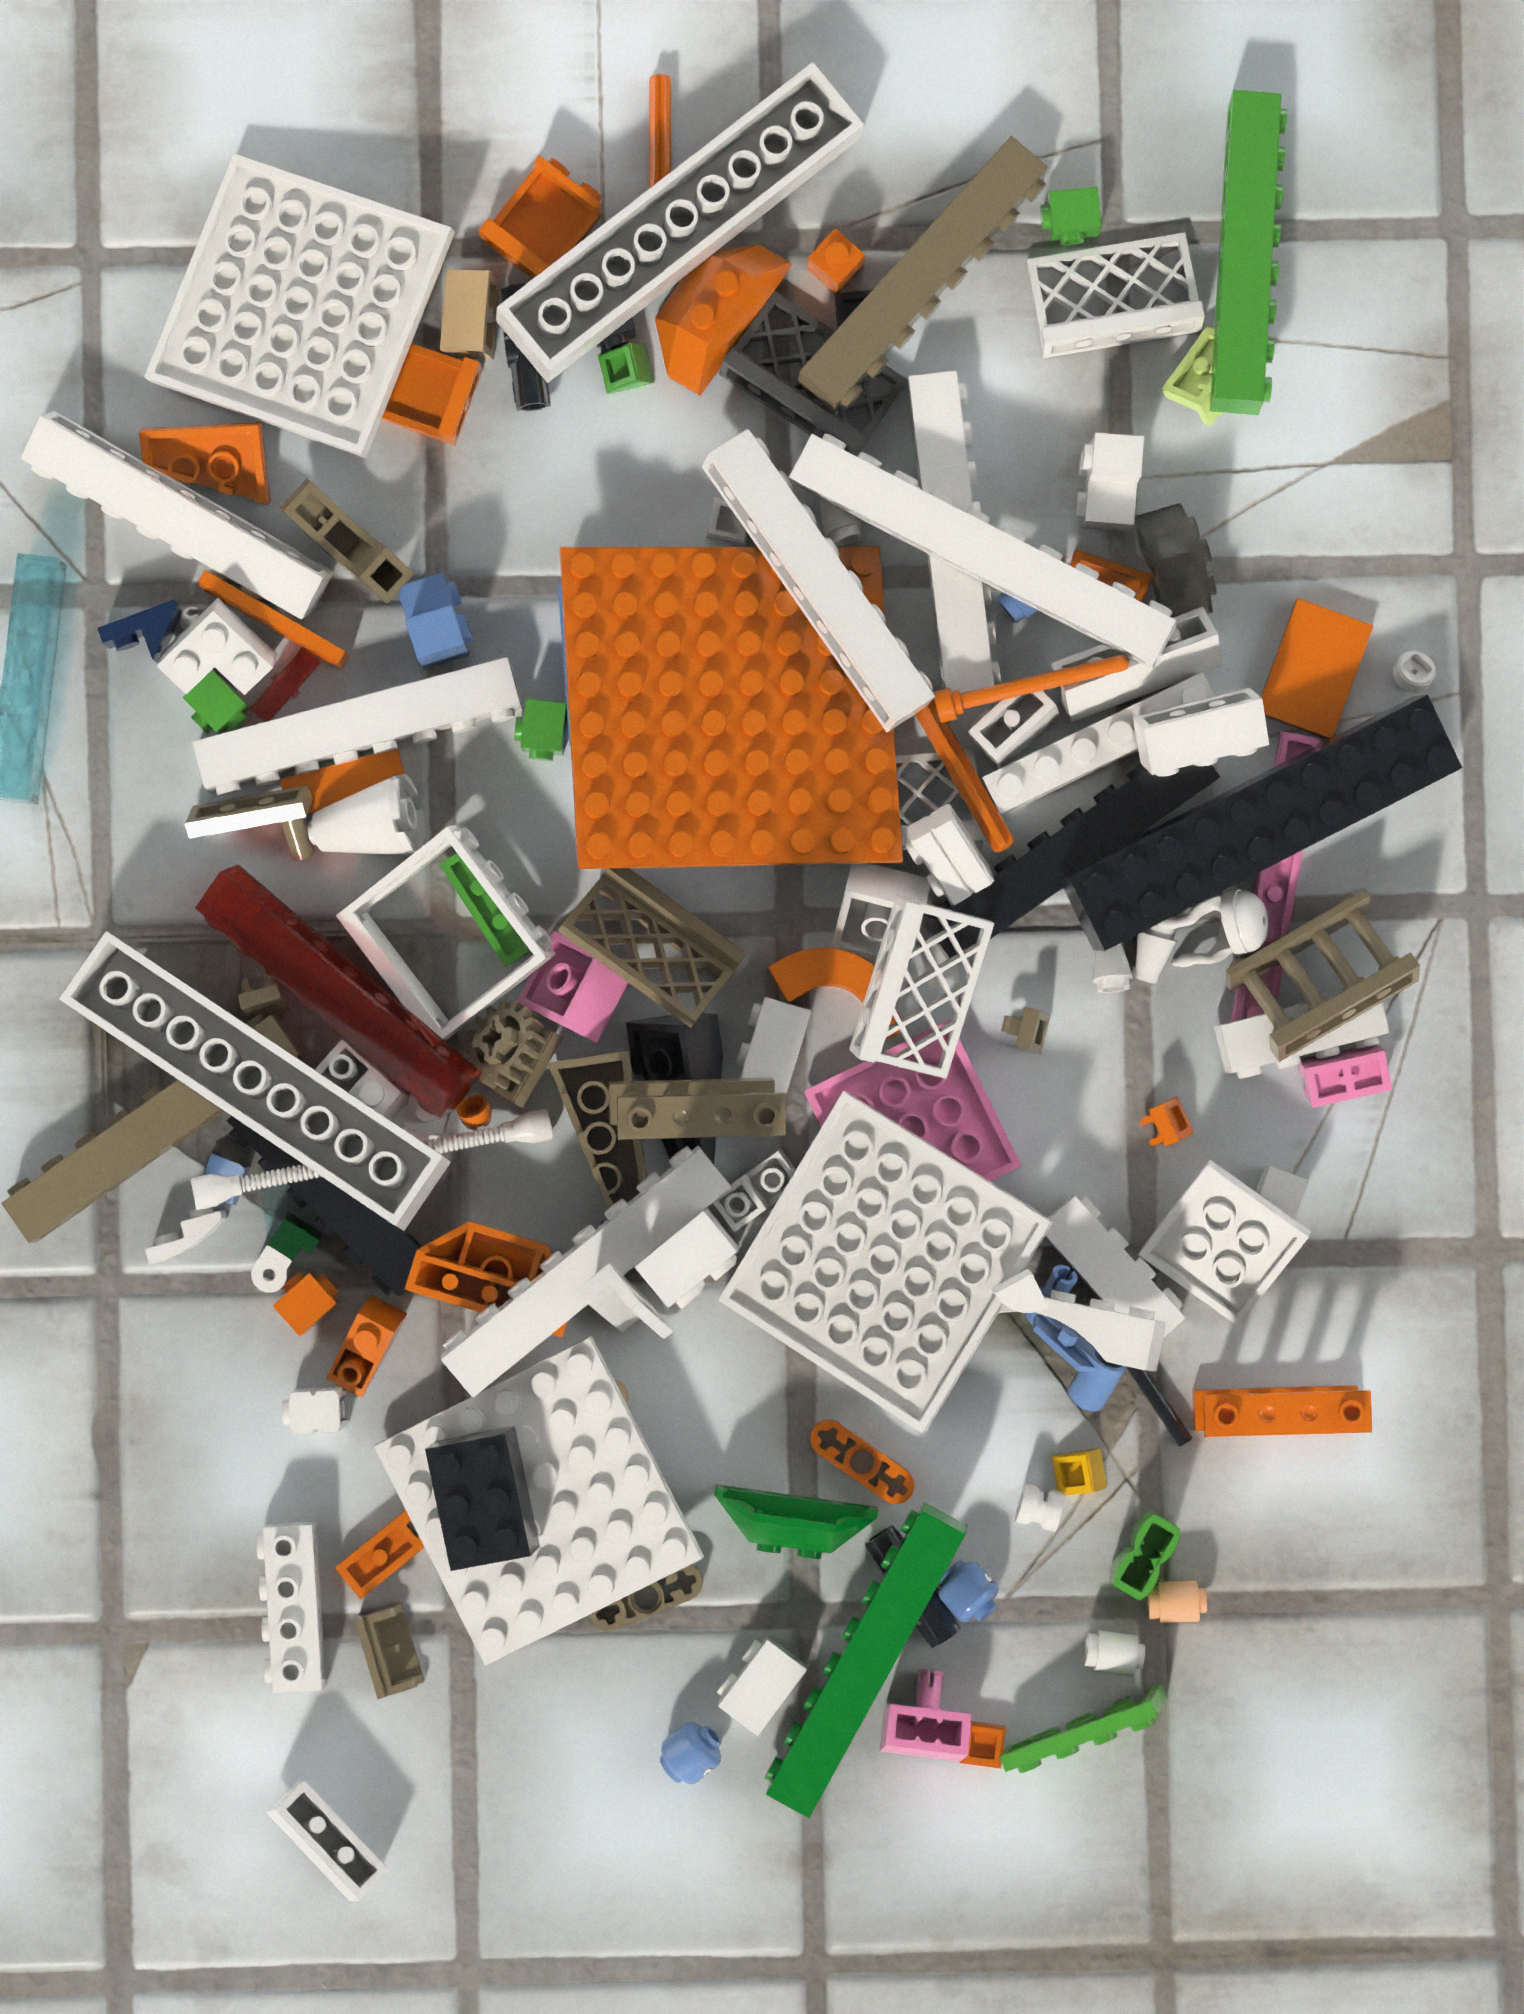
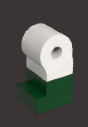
M288 1212L253 1266L251 1279L254 1285L264 1292L279 1290L287 1281L291 1272L290 1264L300 1248L311 1254L323 1233Z

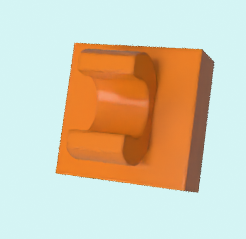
M1178 1096L1149 1109L1150 1114L1140 1120L1141 1126L1150 1122L1155 1123L1159 1134L1149 1140V1144L1153 1146L1164 1142L1165 1147L1194 1133Z

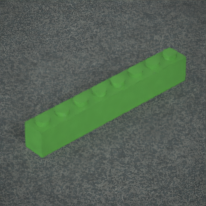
M1233 90L1228 104L1209 409L1211 412L1258 415L1263 403L1269 402L1271 398L1272 377H1265L1266 363H1272L1274 354V338H1268V324L1274 325L1277 307L1276 300L1270 299V287L1276 286L1279 272V262L1272 261L1273 248L1279 247L1281 223H1274L1275 209H1281L1283 199V185L1276 184L1277 171H1283L1285 162V147H1279V133L1285 134L1287 125V109H1281L1282 93Z

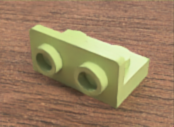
M1206 326L1162 387V391L1166 398L1198 411L1203 423L1212 426L1218 416L1224 412L1209 411L1214 329Z

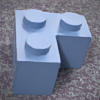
M442 572L405 584L398 594L405 613V622L413 648L423 669L425 670L469 656L467 644L474 643V639L464 613L457 615L455 606L462 604L455 581L447 583Z

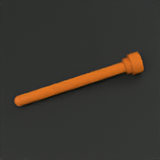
M1118 655L960 693L959 690L951 691L950 687L934 691V698L941 723L957 720V715L964 714V709L1125 671L1130 666V660L1125 655Z

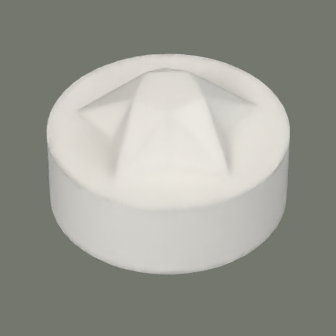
M1409 651L1402 654L1393 667L1395 682L1400 688L1410 693L1425 691L1436 676V668L1433 661L1427 655L1418 651Z

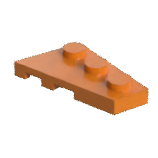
M261 422L142 428L139 431L143 463L174 480L218 489L217 492L231 496L236 494L254 499L253 502L268 505L271 502Z

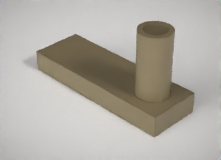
M309 785L194 805L185 822L189 838L281 822L293 860L310 858L316 852L314 845L309 839L305 819L313 801Z

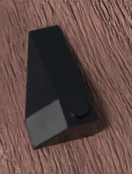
M702 1013L691 1028L674 1015L626 1022L631 1062L636 1075L642 1073L645 1081L721 1079L723 1050L717 1014ZM716 1137L661 1138L669 1160L686 1146L691 1151L699 1146L714 1164Z

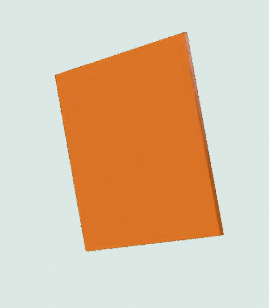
M836 546L839 551V559L847 571H853L859 578L865 597L870 604L877 605L885 616L880 546ZM560 547L578 869L901 863L903 861L893 729L889 732L885 731L758 547Z

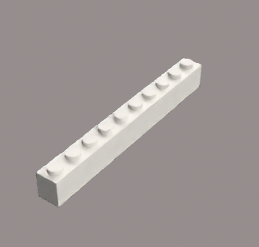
M811 434L789 476L793 485L1154 669L1176 627V620L1170 617L1173 612L1172 610L1152 600L1149 605H1146L1134 599L1136 592L1123 584L1114 582L1111 587L1097 580L1100 574L1081 563H1078L1074 568L1062 562L1063 555L1046 545L1041 544L1039 550L1025 543L1027 537L1011 527L1005 526L1003 531L988 524L990 518L974 508L969 507L967 512H964L952 506L954 499L945 493L932 489L929 494L917 488L918 481L913 477L898 470L892 475L880 469L882 463L864 452H860L857 457L845 451L846 444L829 434H824L822 439Z

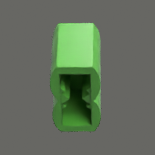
M1151 1510L1145 1512L1137 1520L1131 1531L1130 1545L1117 1555L1111 1566L1109 1581L1113 1586L1139 1601L1145 1598L1152 1591L1158 1580L1160 1564L1164 1563L1175 1551L1180 1539V1528Z

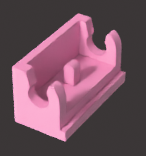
M1377 1044L1360 1049L1354 1047L1341 1050L1340 1054L1317 1059L1316 1056L1301 1059L1302 1063L1297 1065L1298 1071L1303 1076L1305 1088H1303L1304 1095L1311 1103L1312 1108L1392 1090L1385 1050Z

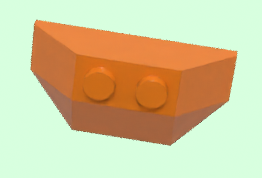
M757 244L718 250L684 276L655 316L667 376L698 396H701L721 368L722 360L730 349H733L792 264Z
M467 1221L416 1250L404 1290L481 1313L493 1303L498 1308L511 1298L507 1292L523 1278L527 1277L531 1282L541 1274L543 1270L539 1266L552 1255V1252L545 1243L473 1221ZM567 1322L553 1332L552 1335L563 1337Z

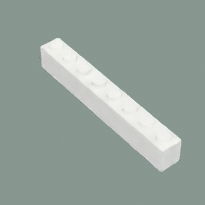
M957 370L908 376L907 390L919 489L929 494L932 489L939 490L954 499L952 506L964 512H967L969 507L981 512L980 502H972L971 486L977 485L975 461L968 462L966 446H972V430L970 421L963 422L961 406H968L965 381L958 382ZM927 554L943 689L950 687L951 691L959 690L960 693L1001 684L999 662H991L990 646L996 645L994 621L987 622L985 606L991 605L990 585Z
M56 411L39 417L21 456L22 460L32 465L31 470L47 479L56 478L67 485L66 490L74 496L82 499H88L89 497L101 504V510L111 517L123 519L124 517L136 524V530L142 535L151 539L160 538L171 544V550L177 555L186 559H197L207 565L206 570L218 578L232 579L242 585L241 590L255 599L265 598L277 605L276 610L287 618L294 620L299 618L302 620L314 613L334 573L328 567L166 474L143 463L138 458Z
M747 429L711 451L707 455L702 468L886 732H889L924 709L935 697L932 693V684L925 673L920 670L917 671L909 660V652L903 641L898 637L894 638L885 625V616L880 608L875 604H870L862 592V584L857 575L851 570L847 571L839 559V551L834 542L828 537L824 538L816 526V518L811 509L806 504H801L792 492L793 486L788 476L783 471H778L769 459L770 453L765 443L760 438H755L750 430Z
M508 657L196 740L192 744L204 789L210 793L216 792L217 797H222L240 792V785L255 781L256 786H264L280 781L279 774L295 770V774L298 776L319 770L318 764L334 760L335 765L357 760L359 759L357 753L373 749L376 755L398 749L397 743L413 739L414 744L425 743L436 739V732L452 728L453 733L466 732L476 728L475 722L491 718L492 723L510 720L516 717L514 711L523 708Z
M688 1146L681 1149L668 1161L672 1167L660 1177L656 1172L649 1175L636 1187L640 1192L628 1203L622 1198L604 1213L607 1217L605 1222L596 1229L590 1224L572 1239L575 1244L573 1248L564 1255L559 1251L552 1254L539 1266L543 1272L531 1282L527 1277L520 1280L507 1292L511 1298L498 1308L494 1303L491 1304L475 1318L479 1323L467 1334L462 1329L459 1330L443 1344L446 1351L442 1353V1362L472 1398L588 1304L577 1292V1289L608 1263L619 1273L625 1275L731 1188L728 1181L699 1146L695 1147L692 1151Z

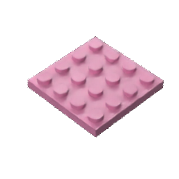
M948 1020V1021H946V1022H944V1023L938 1025V1026H937L938 1029L941 1028V1027H943L944 1025L948 1024V1023L951 1022V1021ZM931 1028L911 1038L913 1043L931 1034L933 1030ZM948 1033L945 1034V1035H943V1038H944L945 1042H946ZM937 1039L919 1049L918 1052L924 1063L938 1066L943 1049ZM960 1039L956 1046L947 1079L878 1061L874 1063L864 1061L803 1091L820 1127L823 1126L842 1092L847 1091L988 1181L997 1179L1022 1166ZM905 1041L883 1053L895 1055L907 1048L908 1044ZM913 1054L906 1057L907 1059L916 1061Z

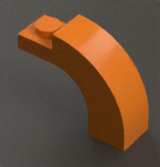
M835 948L801 950L768 966L770 974L788 1004L816 988L827 986L845 989L854 994L863 1004L874 969V965L854 953ZM892 1016L890 1025H892L893 1023H895V1020H894L893 1016ZM897 1030L896 1032L887 1036L885 1038V1041L899 1034L900 1030Z

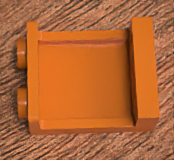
M540 155L534 161V169L493 221L488 218L479 229L481 240L531 279H534L583 241L604 214L603 205L600 202L602 197L595 189L584 182L579 186L568 178L570 172L554 158L546 161Z
M411 343L381 420L456 446L482 373L480 362L464 357L462 361Z

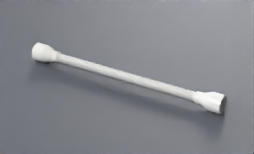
M544 1108L525 1112L512 1121L501 1123L498 1128L494 1126L493 1129L489 1127L488 1130L484 1128L483 1131L479 1129L478 1132L474 1130L472 1133L469 1131L467 1134L465 1132L462 1135L458 1133L457 1136L453 1134L452 1137L448 1135L447 1138L443 1136L442 1139L438 1137L437 1140L433 1138L431 1141L428 1139L426 1142L424 1140L421 1142L441 1154L443 1151L447 1153L448 1150L452 1152L453 1149L457 1151L459 1148L462 1150L464 1147L467 1149L469 1146L472 1148L474 1145L477 1147L479 1144L482 1146L484 1143L487 1145L489 1142L494 1143L500 1140L505 1141V1143L513 1141L530 1144L553 1140V1133L548 1110ZM302 1164V1167L297 1165V1167L292 1166L291 1169L290 1167H287L286 1170L282 1168L281 1171L276 1169V1172L271 1170V1173L269 1171H266L265 1174L261 1172L260 1175L255 1173V1176L250 1174V1177L245 1175V1178L243 1176L239 1177V1175L222 1176L206 1174L191 1177L190 1180L196 1210L218 1206L231 1197L242 1195V1192H246V1190L251 1191V1189L256 1190V1188L261 1189V1187L277 1186V1183L282 1185V1182L287 1184L288 1181L292 1183L293 1180L298 1182V1179L303 1181V1178L308 1180V1177L310 1179H313L314 1176L318 1178L319 1174Z

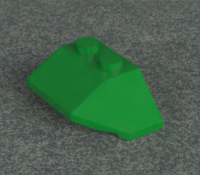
M720 1484L715 1486L714 1496L747 1540L757 1543L756 1550L763 1552L781 1553V1547L798 1549L797 1556L821 1559L822 1552L831 1554L878 1517L877 1506Z

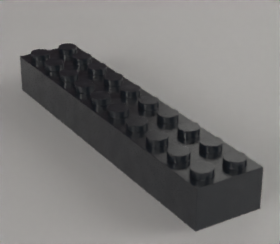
M1428 694L1414 696L1058 878L1092 949L1106 951L1462 769V766Z

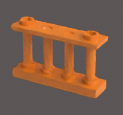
M1356 1385L1192 1389L1194 1431H1204V1437L1372 1432L1371 1390H1358Z

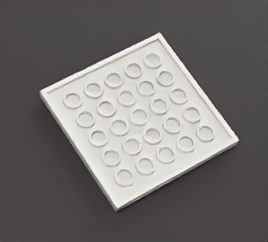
M233 153L144 377L158 385L366 458L455 231L449 226Z
M843 1091L718 1301L921 1433H925L1003 1306V1303L994 1294L992 1288L1024 1271L1053 1221L849 1092Z
M592 1336L481 1391L474 1398L469 1397L373 1446L485 1666L704 1557ZM515 1426L540 1547L529 1557L450 1571L425 1449L438 1440Z

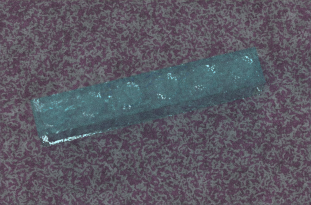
M17 553L0 693V801L36 805L39 803L67 567L58 557Z

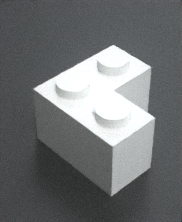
M1095 433L1091 443L1084 444L1083 452L1080 454L1079 476L1086 477L1085 492H1078L1076 501V516L1083 517L1082 528L1131 531L1135 520L1137 484L1142 475L1144 436Z
M217 598L161 653L157 667L186 694L215 667L245 695L273 668L277 653Z

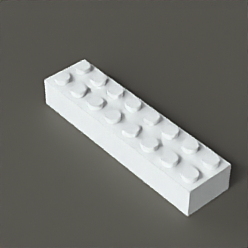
M706 1208L636 1265L635 1268L667 1308L676 1302L682 1309L701 1293L705 1285L703 1279L711 1275L716 1281L735 1265L737 1258L735 1253L737 1252L738 1244L711 1211Z

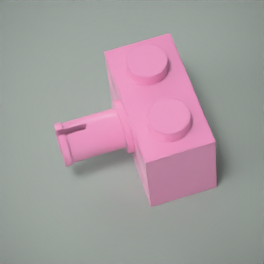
M929 1669L917 1670L918 1681L915 1706L889 1704L883 1711L880 1752L962 1761L968 1756L972 1714L940 1709L944 1673L934 1670L930 1677Z

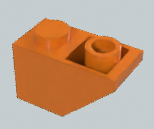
M371 1294L358 1312L326 1379L362 1398L391 1348L407 1313Z

